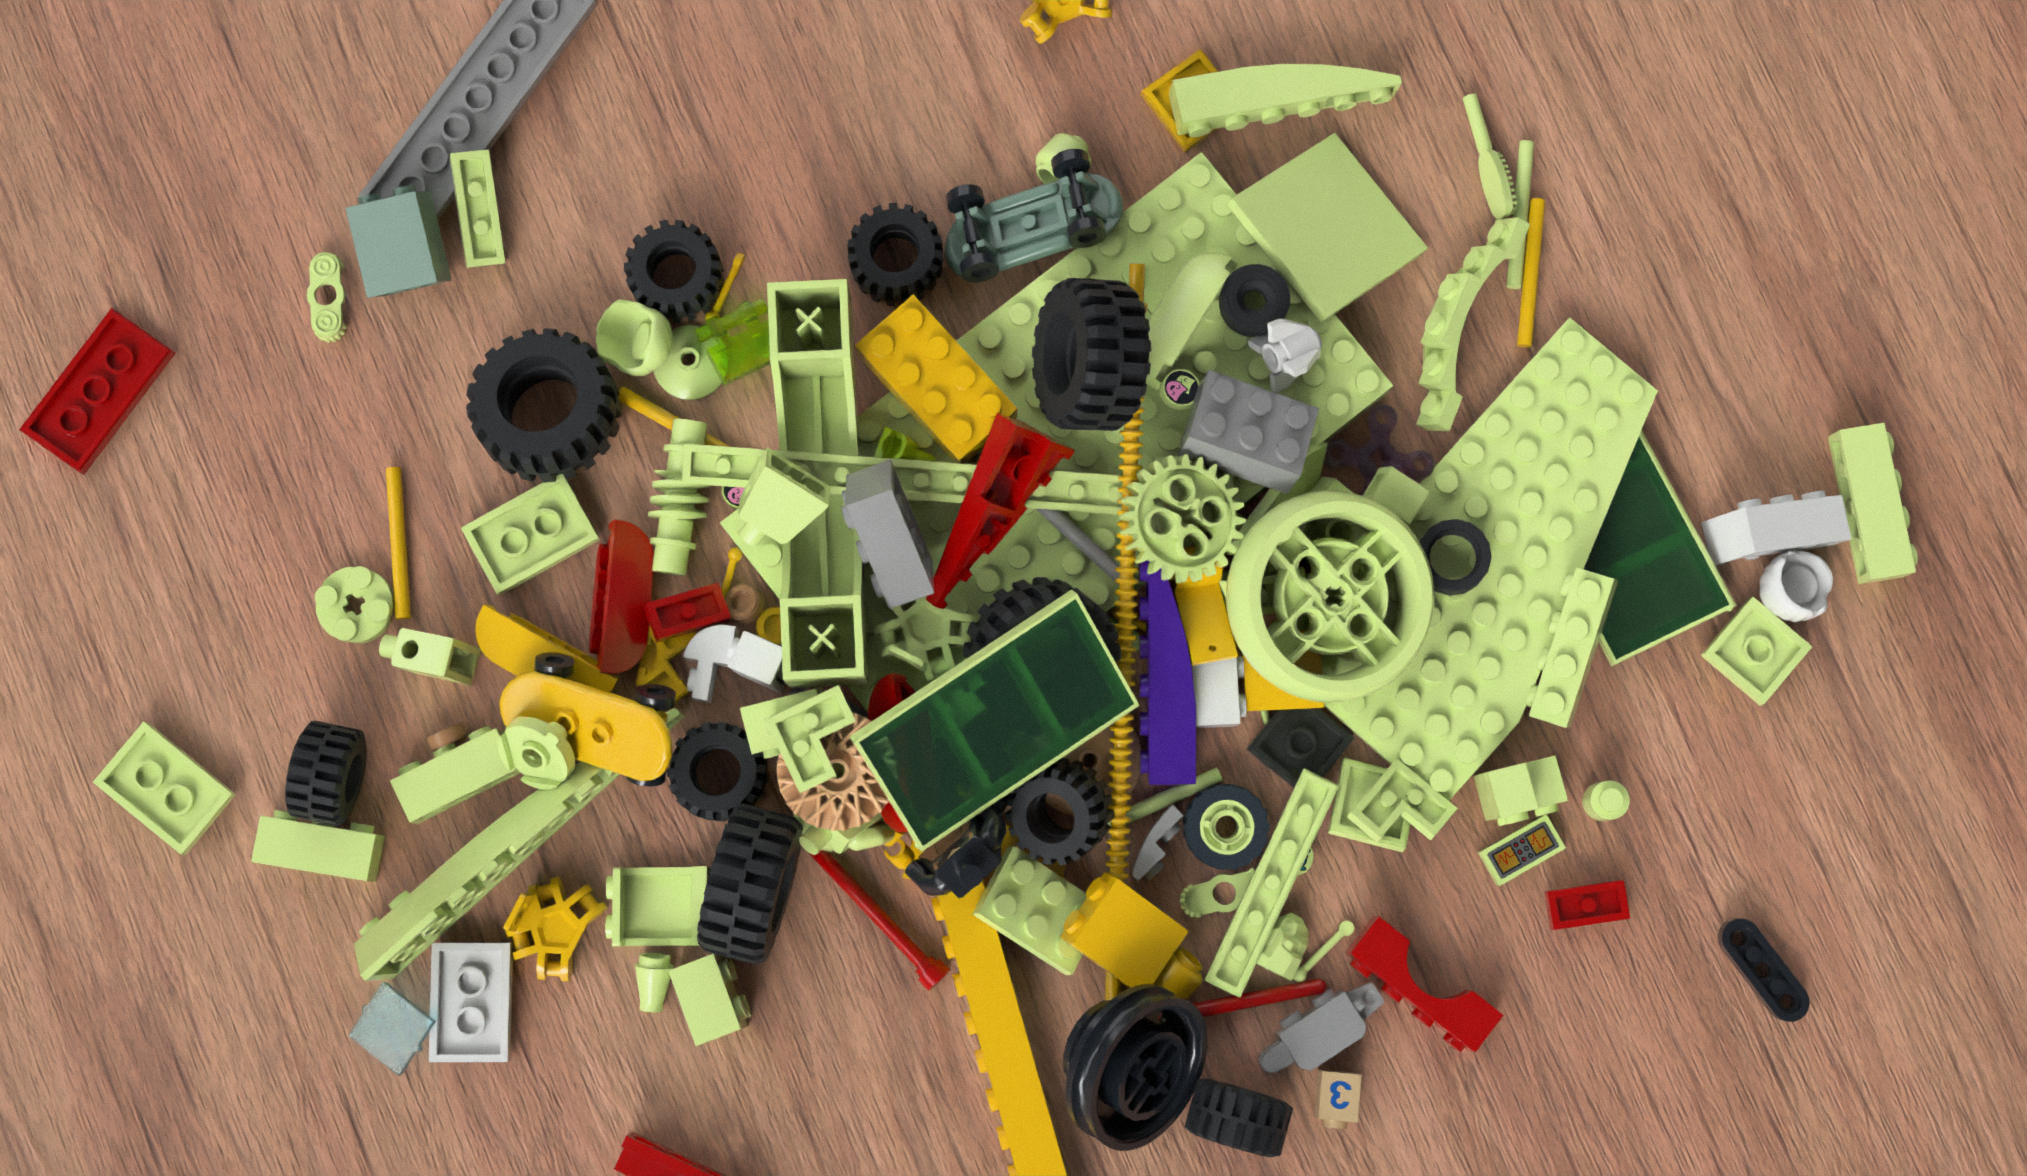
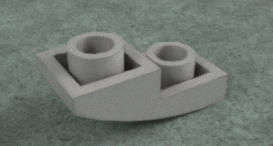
M1171 805L1152 826L1137 853L1131 872V877L1136 882L1142 877L1150 881L1165 866L1160 860L1166 853L1156 842L1159 839L1164 843L1168 842L1182 828L1177 821L1183 815L1174 805Z

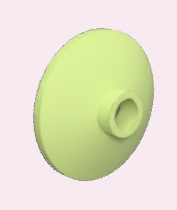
M687 325L673 329L672 347L668 359L662 367L654 370L658 383L666 392L679 399L697 400L709 396L720 387L727 375L728 354L724 344L716 334L704 327ZM686 354L696 356L695 362L690 366L682 363V359Z

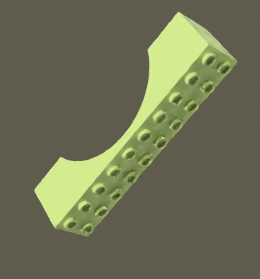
M847 279L767 283L770 363L775 393L779 450L859 456L853 309ZM829 494V506L788 543L783 544L780 595L783 680L790 688L869 684L864 563L856 545V541L860 540L856 528L849 529L843 517L841 507L845 503L840 494Z

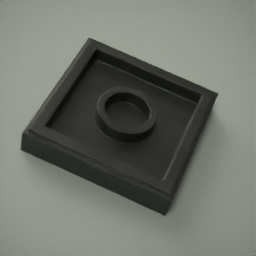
M1319 708L1276 710L1246 750L1294 788L1304 768L1324 777L1355 737Z

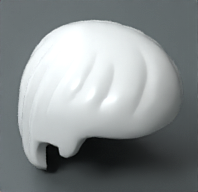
M1789 550L1774 558L1765 567L1759 582L1760 598L1767 609L1783 620L1799 622L1815 618L1824 613L1828 606L1827 596L1833 586L1831 569L1822 558L1815 554Z

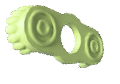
M322 252L314 256L310 262V285L306 296L311 306V325L314 334L320 340H325L329 343L330 341L336 342V340H340L342 338L341 335H344L347 329V325L343 322L342 311L346 294L341 281V269H344L345 265L337 255ZM323 285H331L336 289V299L329 305H321L316 301V292Z
M1250 868L1249 871L1234 875L1219 874L1208 882L1188 885L1187 888L1183 889V893L1180 894L1181 899L1179 902L1181 909L1191 918H1201L1202 915L1217 911L1224 913L1237 909L1256 869ZM1220 882L1230 883L1235 889V898L1227 905L1219 904L1213 897L1214 887Z

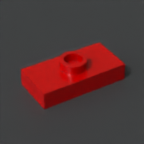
M719 582L645 603L644 606L656 643L723 624L731 619Z
M1624 880L1544 892L1551 930L1631 919Z

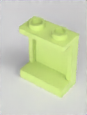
M613 867V876H607L606 897L607 899H612V915L606 916L605 924L606 938H612V947L700 946L697 941V928L711 867Z

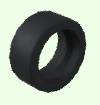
M1459 519L1441 521L1430 527L1419 541L1428 559L1433 577L1434 591L1449 596L1464 594L1475 588L1489 570L1492 558L1490 543L1483 532L1470 522ZM1456 535L1463 537L1471 543L1475 550L1476 562L1474 568L1469 575L1462 579L1450 580L1443 578L1435 572L1431 565L1430 552L1432 546L1444 536Z

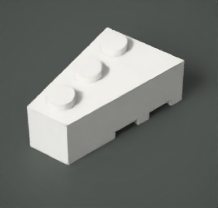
M1822 490L1801 495L1802 500L1794 501L1791 494L1769 499L1770 504L1762 505L1761 499L1737 503L1738 510L1702 522L1707 551L1715 566L1740 558H1745L1747 561L1758 559L1762 555L1783 554L1789 550L1806 551L1852 540L1842 495L1826 497L1825 491Z

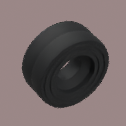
M1250 264L1240 267L1229 275L1222 287L1219 297L1221 316L1227 326L1240 335L1246 337L1267 335V323L1279 318L1285 319L1290 307V290L1285 279L1271 267L1261 264ZM1257 291L1264 296L1266 303L1261 310L1253 311L1245 306L1244 296L1248 292Z

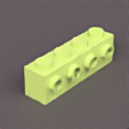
M1577 567L1574 575L1567 574L1561 591V595L1566 597L1562 612L1555 611L1549 628V632L1555 635L1551 647H1544L1539 658L1537 669L1543 671L1539 685H1531L1526 699V706L1531 707L1530 717L1564 728L1572 726L1618 580Z

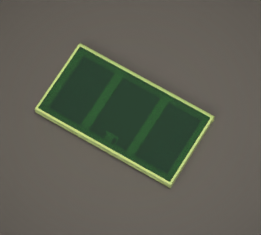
M1641 430L1584 566V570L1618 580L1599 639V644L1611 667L1719 614L1731 611L1737 606L1645 434Z
M1071 589L849 737L915 842V847L923 852L1137 708L1139 704L1081 599Z

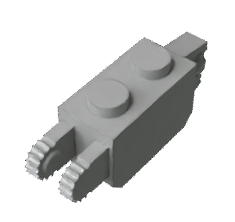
M1368 982L1346 993L1338 991L1334 994L1332 989H1328L1312 1000L1315 1006L1302 1015L1299 1010H1296L1279 1021L1282 1028L1275 1032L1279 1040L1268 1046L1265 1051L1262 1050V1053H1259V1067H1262V1070H1265V1072L1270 1074L1273 1072L1275 1074L1280 1069L1283 1070L1294 1063L1295 1066L1301 1069L1312 1071L1364 1037L1366 1029L1364 1020L1384 1003L1377 988L1372 982Z

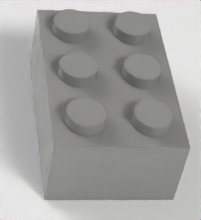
M1208 370L1197 389L1178 456L1188 454L1191 461L1202 457L1205 466L1216 464L1218 465L1217 470L1288 494L1301 476L1319 408Z
M891 459L846 475V490L842 491L845 505L841 509L848 528H856L860 539L856 541V545L863 563L870 562L874 574L871 575V581L878 597L884 596L891 609L935 593L933 561Z

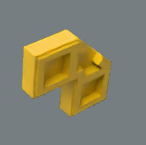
M649 626L647 646L638 667L636 684L638 686L659 684L670 687L676 692L675 703L691 693L687 690V686L669 661L685 651L688 643L696 635V632L656 643Z

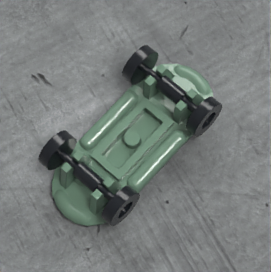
M1067 149L1059 152L1052 158L1053 174L1060 180L1049 182L985 204L981 187L973 184L957 186L946 194L948 210L954 213L956 221L948 232L945 242L947 263L956 275L961 276L965 281L976 283L990 280L998 272L1074 247L1086 248L1094 246L1103 241L1106 235L1111 233L1121 220L1123 199L1118 188L1110 180L1100 175L1087 173L1090 169L1088 153L1082 149Z

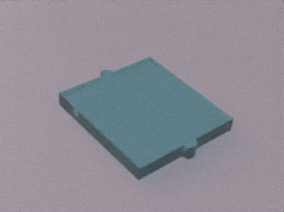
M382 982L369 1004L362 1007L363 1013L350 1032L349 1037L400 1076L404 1073L415 1054L422 1051L423 1047L421 1044L436 1021L390 984Z

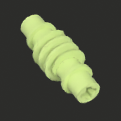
M673 419L670 444H664L663 451L669 453L666 470H654L656 474L666 478L652 482V487L664 494L651 496L650 503L662 509L649 511L647 515L648 517L659 519L657 537L650 538V544L655 545L652 571L686 576L689 551L696 550V544L691 543L693 519L705 518L707 513L696 509L695 504L709 502V498L697 493V489L708 488L711 485L682 483L684 444L705 445L708 424L704 422Z

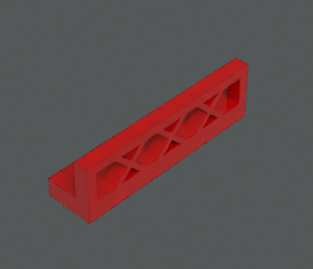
M635 1132L625 1136L621 1145L623 1150L614 1167V1170L626 1176H727Z

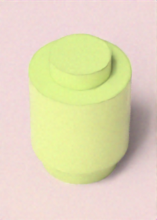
M1609 780L1589 786L1583 794L1582 804L1588 816L1598 821H1607L1623 816L1628 810L1630 798L1622 784Z

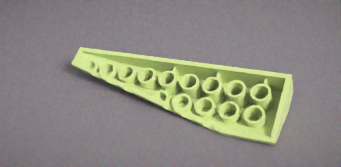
M676 708L666 712L668 714L666 722L668 729L671 730L685 717ZM580 761L575 765V769L570 776L561 782L558 787L551 790H536L474 837L411 893L406 890L398 895L389 904L392 910L381 920L375 917L359 931L362 937L354 943V949L360 976L364 981L395 978L620 774Z

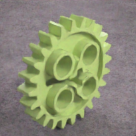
M1188 454L1179 456L1177 463L1173 456L1170 455L1163 458L1162 465L1157 460L1148 464L1150 473L1144 469L1137 472L1136 475L1140 483L1132 482L1126 486L1134 496L1122 498L1120 501L1130 508L1129 512L1118 515L1119 519L1129 522V527L1120 531V534L1124 536L1131 535L1133 539L1126 546V550L1138 548L1140 553L1135 560L1136 564L1148 560L1150 562L1147 570L1148 574L1155 573L1161 568V580L1163 581L1171 579L1174 572L1177 583L1186 582L1188 574L1192 582L1202 580V572L1207 577L1215 575V565L1221 568L1229 564L1224 554L1234 555L1237 551L1231 541H1238L1244 538L1243 534L1235 530V526L1246 523V519L1236 516L1235 513L1236 510L1244 507V503L1233 502L1231 498L1239 491L1238 488L1227 490L1224 485L1230 476L1227 474L1219 478L1215 477L1218 466L1216 464L1210 465L1204 470L1202 457L1194 459L1191 465ZM1172 482L1181 488L1182 497L1180 501L1175 500L1170 494ZM1154 499H1158V502L1163 507H1158L1157 505H1155ZM1204 504L1209 505L1214 512L1212 522H1208L1203 517L1202 507ZM1177 513H1184L1183 521L1187 523V525L1182 526L1180 524L1182 521V517ZM1153 515L1162 521L1163 530L1160 535L1155 533L1150 526V520ZM1201 530L1207 531L1211 535L1210 539H1207ZM1186 536L1195 545V551L1192 556L1188 555L1183 548V540Z

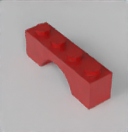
M1373 916L1345 952L1352 958L1349 965L1367 979L1371 974L1384 983L1380 990L1398 1004L1404 999L1415 1009L1411 1014L1422 1024L1430 1028L1434 1023L1443 1030L1445 1035L1442 1039L1460 1053L1464 1048L1476 1053L1504 1015L1473 990L1465 989L1454 996L1446 998H1436L1422 991L1413 981L1407 966V951L1410 940L1380 916Z

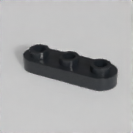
M1731 919L1726 921L1718 932L1719 946L1763 1005L1778 1020L1794 1022L1802 1019L1809 1009V996L1754 923L1747 919ZM1735 931H1739L1743 937L1741 944L1738 946L1732 942V934ZM1761 962L1767 969L1763 977H1759L1756 973V966ZM1784 994H1787L1791 1000L1790 1006L1786 1009L1780 1005V998Z

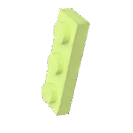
M489 149L450 153L466 268L505 264Z

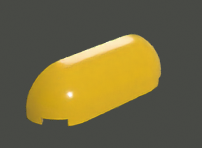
M484 604L478 614L475 632L481 651L490 661L516 676L534 671L535 657L541 653L552 652L568 655L575 661L573 675L564 679L607 692L613 690L619 679L618 676L613 674L600 673V670L596 667L597 659L512 612L508 617L495 610L492 605Z

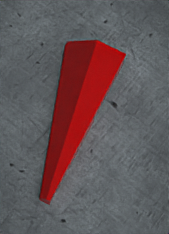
M1000 413L996 414L934 575L935 593L926 596L925 600L937 608L944 609L947 606L946 596L959 581L965 583L973 575L969 570L982 553L989 555L1028 509L1024 505L1039 485L1046 487L1050 483L1052 478L1049 476V473L1062 458L1067 460L1071 458L1075 451L1073 448L1022 421Z

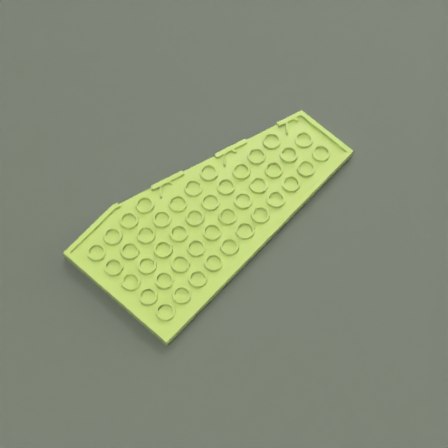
M1570 317L1420 483L1421 486L1430 491L1424 500L1427 506L1417 521L1407 524L1418 541H1420L1430 527L1441 521L1459 519L1470 522L1483 532L1490 543L1492 558L1487 574L1475 588L1464 594L1449 596L1434 591L1433 616L1426 639L1412 663L1393 682L1372 694L1354 700L1332 703L1324 702L1325 708L1390 765L1398 758L1448 801L1520 722L1527 705L1526 699L1531 685L1535 686L1541 670L1537 669L1542 650L1544 647H1551L1555 635L1549 632L1553 615L1556 610L1562 612L1566 597L1561 595L1565 578L1568 573L1574 575L1576 567L1584 569L1658 390ZM1449 535L1437 540L1432 546L1430 561L1435 572L1441 577L1456 580L1470 574L1476 562V555L1469 541L1460 536ZM1363 565L1354 575L1357 580L1363 575ZM1392 567L1384 574L1388 586V607L1383 623L1390 630L1397 608V585ZM1327 590L1325 593L1328 597L1325 599V602L1333 603L1335 600L1331 596L1335 592L1334 590ZM1304 613L1296 622L1299 631H1307L1309 627V619ZM1355 615L1350 622V629L1354 635H1357L1361 631L1362 621L1359 616ZM1351 651L1338 655H1321L1322 675L1342 674L1362 665Z

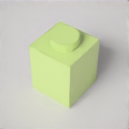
M1391 466L1378 469L1363 496L1382 504L1398 515L1406 524H1411V522L1417 521L1425 511L1427 503L1424 500L1430 491Z

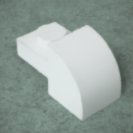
M715 625L697 633L688 643L683 657L687 661L698 663L697 669L691 668L687 690L693 691L692 698L695 701L712 703L718 666L728 667L730 662L726 658L728 649L734 638H739L740 631L736 626Z

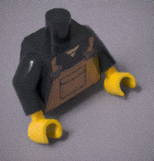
M960 783L956 784L957 793L966 799L977 793L973 785L968 790ZM993 804L927 848L918 856L919 859L914 860L915 853L900 838L895 840L901 845V851L897 855L891 856L884 850V855L895 867L905 869V874L927 895L941 896L947 895L952 891L960 899L974 887L978 886L1002 861L1001 844L1007 828Z

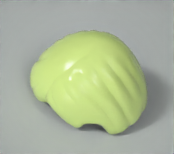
M619 299L614 301L605 310L597 324L595 339L597 354L599 357H602L603 361L613 365L619 371L633 376H645L662 367L667 361L672 347V330L667 318L660 311L638 302Z

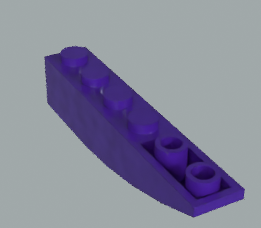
M1146 560L1139 563V581H1146V597H1139V620H1146V635H1139V658L1146 659V674H1139V696L1146 697V712H1139L1140 735H1146V750L1139 751L1140 774L1146 773L1149 785L1196 784V703L1192 666L1185 632L1168 580H1161V568L1155 573L1148 574L1147 570L1150 562Z

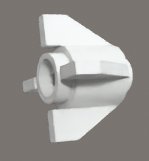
M1281 318L1267 323V335L1248 340L1249 347L1262 354L1266 366L1272 372L1270 373V388L1274 393L1288 388L1299 375L1308 372L1314 362L1319 359L1322 348V341L1317 331L1311 329L1306 324Z

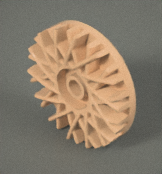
M852 712L856 722L819 739L831 765L833 763H841L844 766L845 772L839 778L833 777L799 793L781 753H779L777 780L786 804L794 814L817 828L843 831L859 827L872 820L876 814L883 810V807L889 801L849 737L872 722L859 714ZM884 735L873 742L894 778L897 779V762L894 750L887 736Z

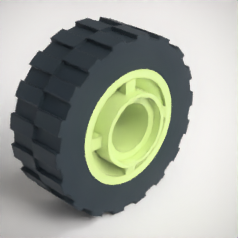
M1231 784L1213 785L1194 796L1195 798L1186 807L1187 810L1182 820V832L1188 849L1199 861L1216 869L1235 870L1241 866L1249 865L1255 857H1259L1263 846L1267 844L1269 839L1267 835L1268 831H1270V823H1268L1267 819L1268 813L1257 796L1245 788ZM1228 815L1234 819L1236 829L1230 837L1222 838L1216 832V822L1222 816Z

